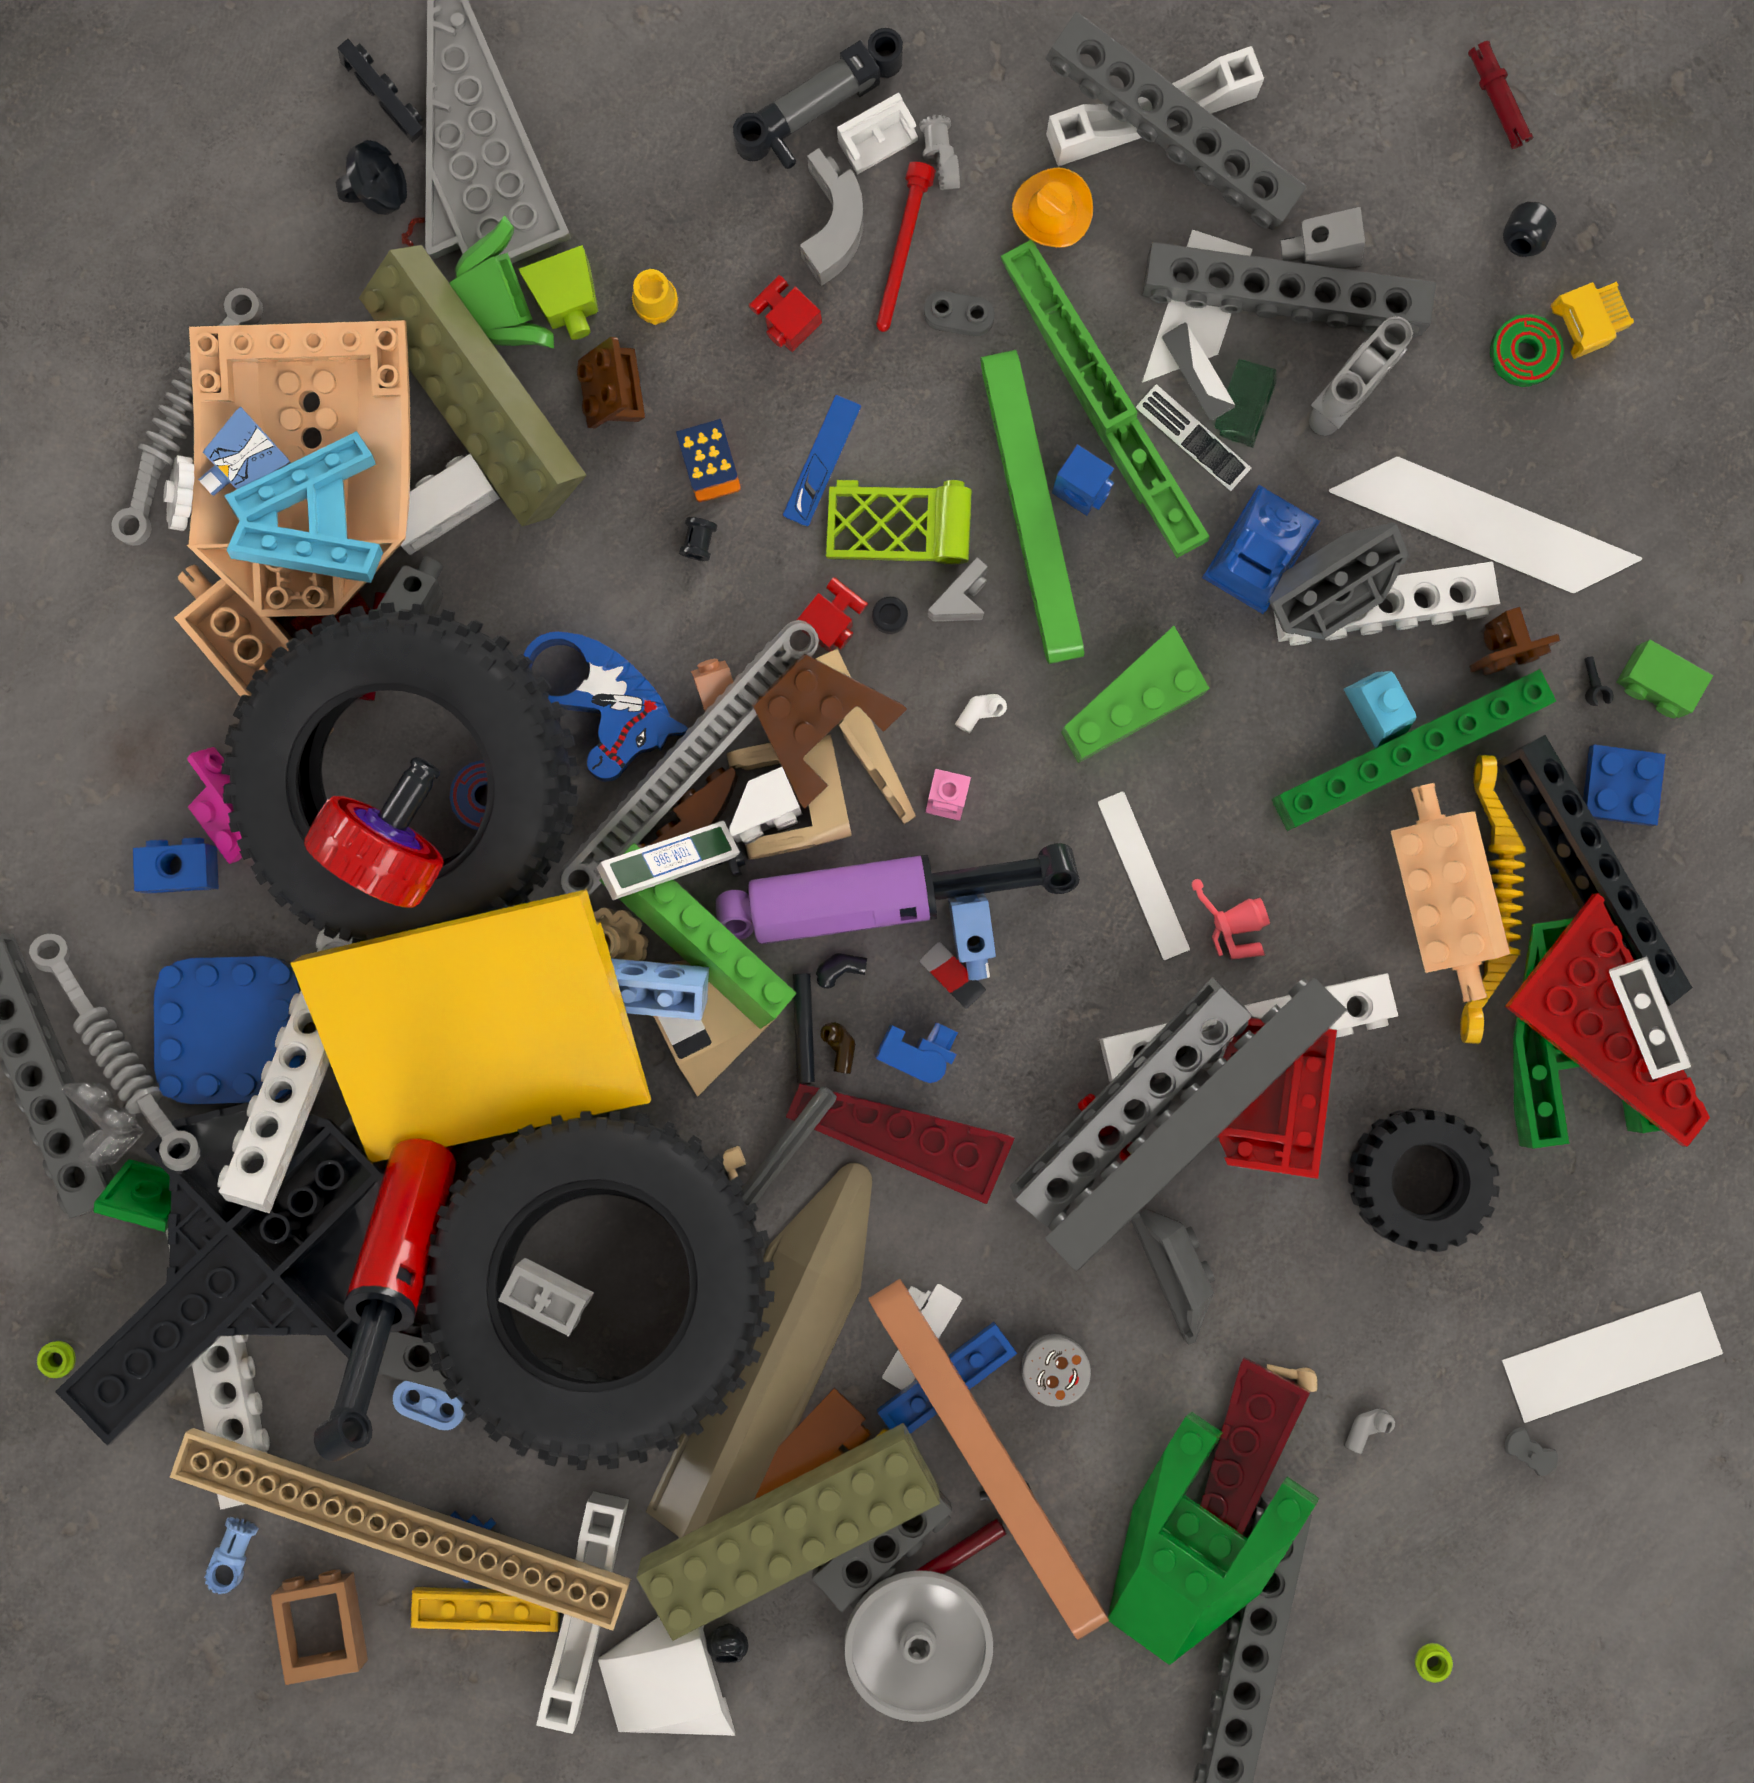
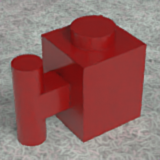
M778 275L749 304V307L756 315H760L767 307L771 309L765 316L768 329L766 331L767 335L778 347L781 348L785 345L793 352L822 323L821 311L796 286L783 298L780 294L789 285L782 276Z
M836 577L826 586V589L836 596L834 600L830 602L818 593L797 619L811 624L818 634L819 645L828 652L833 651L836 647L841 650L854 634L850 630L853 627L852 619L844 613L847 608L850 607L860 615L868 606L866 601ZM801 630V631L804 632L807 636H809L808 632H806V631H804V630Z

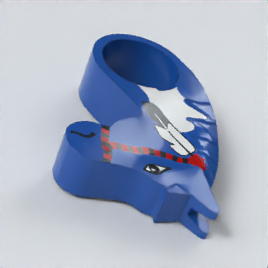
M549 632L534 639L526 648L523 655L531 659L532 663L528 667L531 671L536 657L543 650L551 646H569L577 650L586 660L587 666L590 668L588 680H584L578 689L568 695H549L548 699L550 703L558 701L564 710L601 715L598 729L600 743L589 752L587 758L588 769L596 779L602 782L614 781L622 775L628 765L638 755L655 749L661 751L668 737L685 735L688 728L670 717L663 700L648 680L628 660L601 642L580 634Z

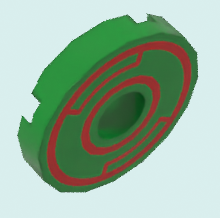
M1533 314L1517 315L1506 321L1493 336L1490 346V358L1492 357L1497 374L1509 384L1519 387H1530L1548 380L1561 365L1564 354L1563 339L1556 326L1546 318ZM1519 344H1530L1535 351L1534 358H1523L1518 352Z

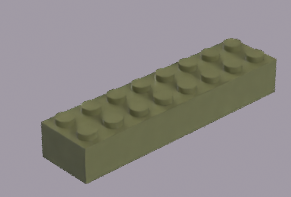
M418 245L390 250L360 295V301L375 321H406L409 369L521 526L551 518L586 477V473L423 246Z
M902 1423L642 1557L636 1577L670 1638L674 1641L939 1505V1487L905 1424Z

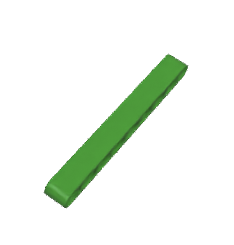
M1016 350L981 357L983 380L1047 663L1052 664L1084 657L1082 636L1018 353Z

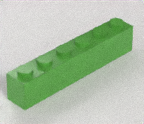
M633 843L624 854L640 848ZM601 878L599 881L605 886V884H604V882H603V880H602V878ZM674 879L618 898L691 966L709 967L708 982L758 1028L761 1029L772 1022L797 994Z

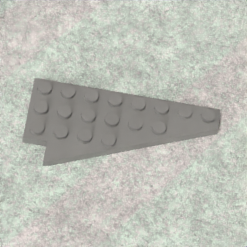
M427 0L426 252L432 260L458 249H461L462 254H464L472 245L491 232L504 215L513 225L514 234L510 243L501 254L508 253L512 264L571 239L469 1Z

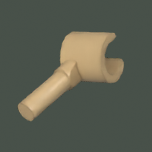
M740 1146L733 1147L724 1152L723 1165L728 1173L729 1180H732L738 1176L736 1168L746 1165L745 1158Z
M1267 1364L1266 1368L1285 1378L1297 1379V1385L1311 1392L1317 1391V1376L1311 1368L1295 1370Z

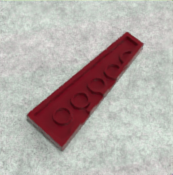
M800 1083L786 1118L795 1121L820 1088ZM832 1091L837 1096L835 1103L814 1130L984 1204L988 1203L1015 1137Z
M1246 1357L1242 1359L1226 1419L1221 1432L1223 1434L1220 1437L1215 1458L1213 1459L1201 1507L1243 1535L1311 1391Z

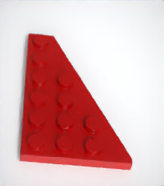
M1598 893L1592 894L1505 1007L1680 1146L1688 1147L1710 1117L1703 1102L1697 1098L1691 1077H1687L1684 1069L1652 1079L1609 973L1610 969L1630 963L1634 959L1630 951L1623 945L1622 935L1618 926H1614L1603 903L1605 901L1604 898Z

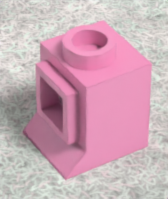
M935 769L925 813L960 821L971 777Z

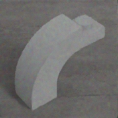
M818 148L807 155L808 170L831 202L833 211L826 226L800 244L801 258L822 286L837 276L850 263L857 252L863 233V200L859 183L852 170L849 169L841 175V171L831 156L826 158Z

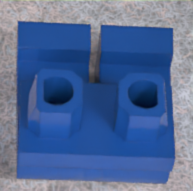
M935 1022L928 1039L925 1040L920 1037L914 1047L902 1041L905 1031L890 1024L875 1058L924 1082L932 1083L940 1080L945 1074L946 1062L952 1064L957 1055L951 1052L950 1049L958 1032Z

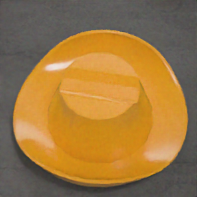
M1060 167L1046 169L1031 176L1019 187L1012 203L1013 217L1023 234L1032 241L1049 247H1068L1079 241L1090 226L1093 216L1092 194L1087 183L1077 173Z

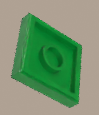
M128 1159L94 1202V1213L165 1232L168 1228V1216L171 1213L170 1176L161 1167Z

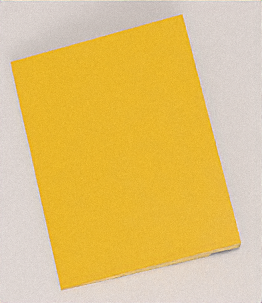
M587 889L305 954L291 962L365 1153L372 1162L389 1159L392 1149L399 1142L407 1139L421 1138L447 1147L517 1132L518 1129H523L530 1124L534 1128L552 1124L551 1117L561 1115L563 1121H568L569 1119L580 1118L582 1111H591L592 1115L647 1104L651 1101L601 922L596 923Z

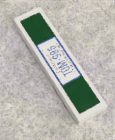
M721 821L602 861L596 868L612 900L735 858L740 851L725 822Z

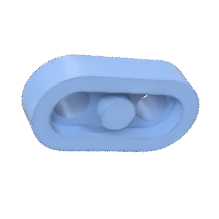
M405 1380L396 1387L393 1393L394 1407L401 1415L439 1430L455 1428L466 1415L461 1409L465 1404L462 1397L457 1396L451 1400L447 1393L440 1389ZM410 1390H416L419 1393V1402L410 1400ZM444 1403H449L453 1406V1415H447L443 1412Z

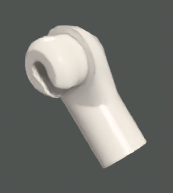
M997 694L974 696L968 702L955 725L970 734L979 719L1002 716L1007 709L1006 701Z

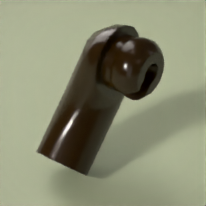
M836 1022L827 1023L821 1028L820 1036L836 1052L833 1071L851 1074L856 1045L855 1040L843 1025Z

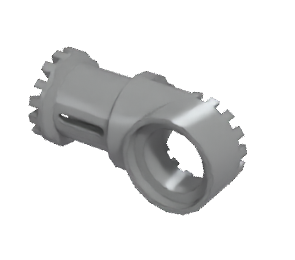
M933 115V119L928 116L927 119H923L919 124L925 138L926 149L922 152L923 159L930 163H938L940 190L960 188L958 157L954 155V148L949 144L948 129L951 127V120L949 117L945 118V116L938 115L937 118Z

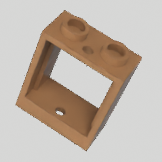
M336 1569L319 1574L318 1579L305 1581L304 1576H297L282 1581V1585L271 1595L285 1685L359 1672L368 1661L354 1572L341 1574V1570ZM336 1593L345 1649L299 1658L290 1601Z

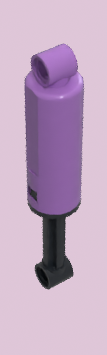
M1054 843L1044 847L1039 852L1038 858L936 873H931L928 855L754 879L748 885L749 895L744 891L729 890L717 897L715 903L716 918L739 940L746 939L754 930L756 941L759 944H768L937 919L935 900L1042 885L1049 893L1064 894L1075 889L1080 879L1073 850L1070 846L1063 843Z

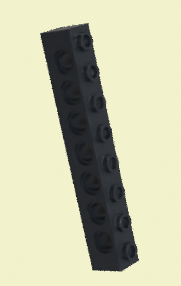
M1543 735L1498 760L1497 767L1580 910L1592 894L1598 893L1604 898L1605 901L1603 903L1614 926H1618L1622 935L1623 945L1630 951L1634 961L1644 957L1648 958L1666 1005H1672L1693 987L1547 736Z

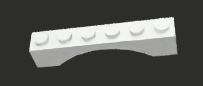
M1250 46L1218 57L1198 71L1172 84L1212 114L1257 98L1264 77L1254 50ZM1139 97L1138 103L1140 107L1146 111H1152L1151 102L1147 98ZM1083 104L1049 116L1046 133L1058 167L1142 138L1137 133V128L1128 121H1120L1112 116L1108 111V106L1105 104ZM1167 119L1169 128L1179 125L1176 120Z
M593 1491L586 1504L578 1540L576 1560L613 1572L629 1499ZM564 1614L536 1726L573 1734L580 1719L600 1626Z

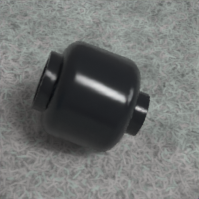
M1539 202L1519 204L1512 211L1503 231L1504 243L1510 252L1519 257L1540 254L1546 249L1557 225L1556 216L1550 208Z

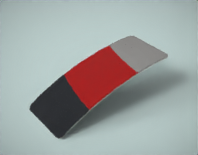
M940 942L936 943L920 959V963L965 1009H968L986 991L985 987L978 980H968L967 969Z

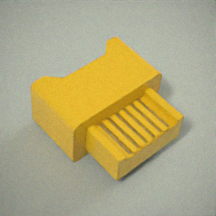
M1592 282L1558 296L1551 304L1553 314L1563 317L1574 344L1570 352L1573 359L1608 346L1617 337V332L1629 328L1634 323L1618 290L1617 282L1600 289H1596L1595 284Z

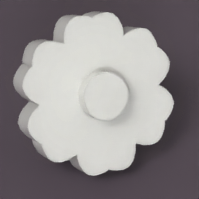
M177 455L171 470L170 481L166 480L163 499L164 502H167L168 529L184 531L192 512L194 464H192L193 459L191 457Z

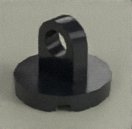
M365 140L349 150L346 157L347 174L336 181L338 198L348 203L363 202L368 209L375 213L388 215L401 208L400 205L405 203L407 198V183L403 170L399 163H393L389 157L392 154L385 146L376 141Z

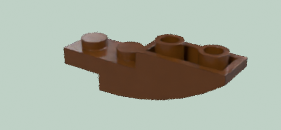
M721 767L705 779L708 784L696 792L693 788L684 793L677 801L679 805L673 809L681 822L675 825L672 821L656 832L658 838L648 846L717 823L726 809L738 779L734 769L730 767L725 771ZM645 843L638 845L640 849L647 847Z

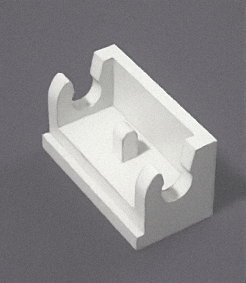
M899 93L837 127L838 143L857 175L918 141V136L914 130V127H916L915 121Z

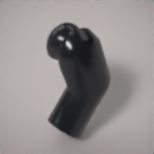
M841 953L832 955L819 965L816 971L817 984L824 989H829L835 986L836 979L845 972L865 975L867 958Z

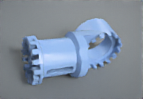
M227 1518L225 1522L227 1527L220 1547L215 1548L204 1577L206 1578L205 1584L208 1585L209 1590H213V1593H228L242 1581L244 1574L243 1566L247 1559L244 1554L251 1536L256 1535L258 1531L254 1523L246 1521L244 1524V1519L240 1521L239 1518ZM227 1565L232 1569L234 1577L231 1584L223 1585L217 1581L215 1573L218 1566Z

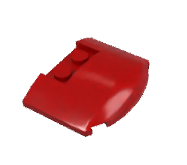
M1250 1018L1246 1029L1229 1042L1223 1055L1227 1061L1238 1051L1234 1044L1250 1030L1255 1035L1265 1025L1260 1019ZM1328 1029L1217 1136L1227 1157H1224L1227 1165L1318 1179L1337 1034L1336 1029Z

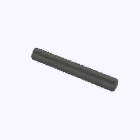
M823 1086L817 1091L744 1185L741 1198L746 1205L757 1203L835 1103L837 1096L830 1089Z

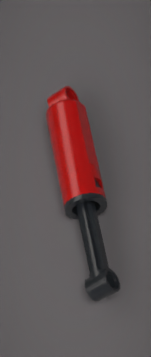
M421 1138L407 1139L399 1142L391 1151L344 1303V1311L347 1316L359 1326L334 1409L330 1411L328 1420L320 1424L314 1432L315 1448L325 1460L339 1461L365 1447L372 1438L373 1429L371 1421L366 1415L390 1332L405 1330L414 1322L424 1286V1275L427 1274L431 1257L427 1255L429 1246H432L430 1245V1234L436 1235L438 1227L436 1225L439 1218H442L437 1212L441 1205L446 1207L450 1193L448 1189L452 1185L456 1171V1160L450 1152L454 1145L444 1147L431 1140Z

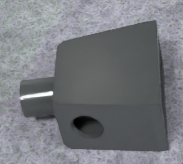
M427 556L423 557L417 570L404 565L381 603L394 602L396 612H399L401 609L412 610V604L420 603L424 604V614L436 615L443 599V593L437 581L443 565Z

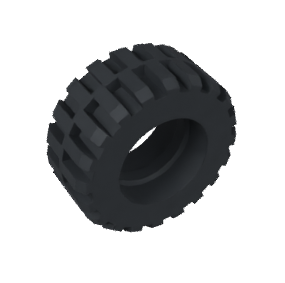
M1414 1108L1409 1111L1399 1110L1390 1113L1389 1118L1385 1120L1379 1119L1371 1125L1373 1130L1369 1134H1362L1358 1140L1361 1144L1358 1153L1353 1151L1350 1162L1354 1163L1353 1172H1348V1183L1354 1187V1192L1350 1194L1353 1204L1359 1206L1361 1210L1359 1215L1365 1223L1374 1228V1232L1395 1244L1414 1251L1426 1252V1250L1441 1252L1447 1251L1449 1245L1459 1247L1468 1242L1466 1236L1469 1233L1477 1235L1484 1228L1480 1221L1484 1216L1491 1218L1495 1210L1494 1207L1489 1206L1491 1197H1499L1500 1186L1493 1185V1177L1500 1176L1498 1164L1491 1163L1489 1157L1494 1154L1490 1145L1482 1143L1480 1140L1482 1134L1476 1128L1467 1126L1465 1120L1445 1112ZM1416 1145H1431L1443 1151L1449 1159L1453 1171V1185L1448 1198L1439 1208L1427 1214L1412 1213L1403 1208L1398 1203L1392 1186L1393 1171L1396 1163L1407 1150Z

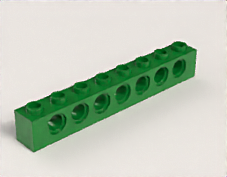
M1541 669L1298 785L1271 800L1286 830L1289 831L1556 702V699Z

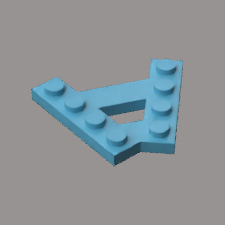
M356 431L224 495L239 520L227 547L230 558L371 583L383 555L380 544L347 538L343 480L376 465L372 453ZM307 499L309 532L278 527V512Z

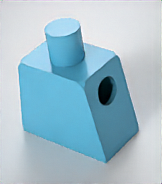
M1392 671L1375 672L1343 689L1375 748L1407 733L1417 718L1412 705Z

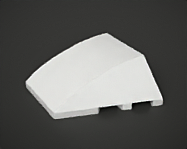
M657 1616L656 1619L645 1627L634 1632L599 1657L598 1662L618 1732L735 1736V1729L726 1698L722 1697L711 1655L707 1650V1642L703 1631L704 1625L672 1641L659 1616Z

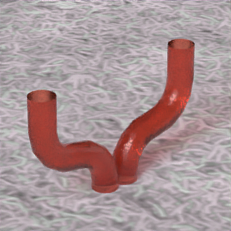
M424 217L414 218L410 221L407 232L401 234L402 244H407L409 247L414 246L413 242L407 238L413 233L415 224L425 223Z

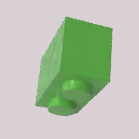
M1648 640L1636 646L1616 683L1625 687L1624 691L1629 696L1638 700L1646 699L1656 705V710L1662 715L1669 718H1680L1693 713L1713 675L1654 641Z

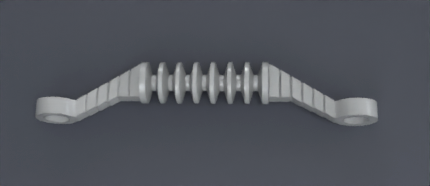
M236 288L232 290L224 301V310L227 317L219 326L254 325L262 317V302L250 289ZM251 300L252 307L247 314H236L235 308L240 301ZM187 352L184 358L191 364V354ZM178 368V371L186 378L185 382L174 379L171 382L180 391L179 394L169 392L165 394V397L173 404L172 407L159 405L158 407L166 416V419H152V422L160 429L159 433L153 431H146L145 433L154 442L153 445L140 443L138 449L142 451V461H140L139 465L140 470H138L135 483L136 489L133 492L134 498H132L131 506L118 511L113 517L111 523L112 532L116 538L127 545H141L150 537L152 527L148 517L153 500L152 497H154L157 486V479H159L161 471H163L166 464L172 466L174 460L166 451L179 452L181 448L172 439L174 437L186 439L187 435L179 428L180 424L193 426L194 424L185 415L186 412L193 413L192 372L189 368ZM137 518L140 525L139 530L133 535H126L124 533L125 523L129 519Z
M44 934L37 937L29 949L33 964L41 971L52 972L79 1016L74 1022L73 1028L78 1034H83L81 1040L85 1045H90V1054L98 1056L96 1063L99 1067H105L103 1074L106 1078L112 1079V1088L120 1090L118 1093L120 1100L128 1101L126 1104L127 1111L130 1114L142 1113L161 1137L162 1142L159 1153L163 1163L169 1169L184 1171L191 1168L200 1157V1148L196 1138L191 1133L178 1131L174 1128L157 1104L162 1097L160 1089L152 1087L154 1084L153 1078L150 1075H145L146 1068L143 1064H137L139 1061L138 1055L130 1053L132 1046L128 1042L123 1041L124 1034L116 1030V1022L113 1019H108L110 1017L108 1010L105 1007L94 1008L67 965L70 952L66 941L56 934ZM55 946L60 949L58 955L52 959L40 957L42 950L47 947ZM178 1143L188 1144L190 1151L185 1157L175 1159L169 1155V1151L174 1145Z

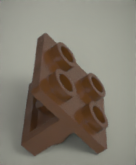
M609 337L578 360L577 377L581 382L583 395L582 411L586 416L588 428L595 429L606 421L639 422L645 418L635 349L620 348L618 338Z
M1517 607L1507 610L1485 624V643L1490 651L1493 650V653L1473 663L1469 668L1471 673L1482 670L1484 676L1504 670L1505 667L1515 664L1516 660L1518 666L1540 659V656L1551 653L1550 646L1561 641L1559 634L1531 641L1521 608Z

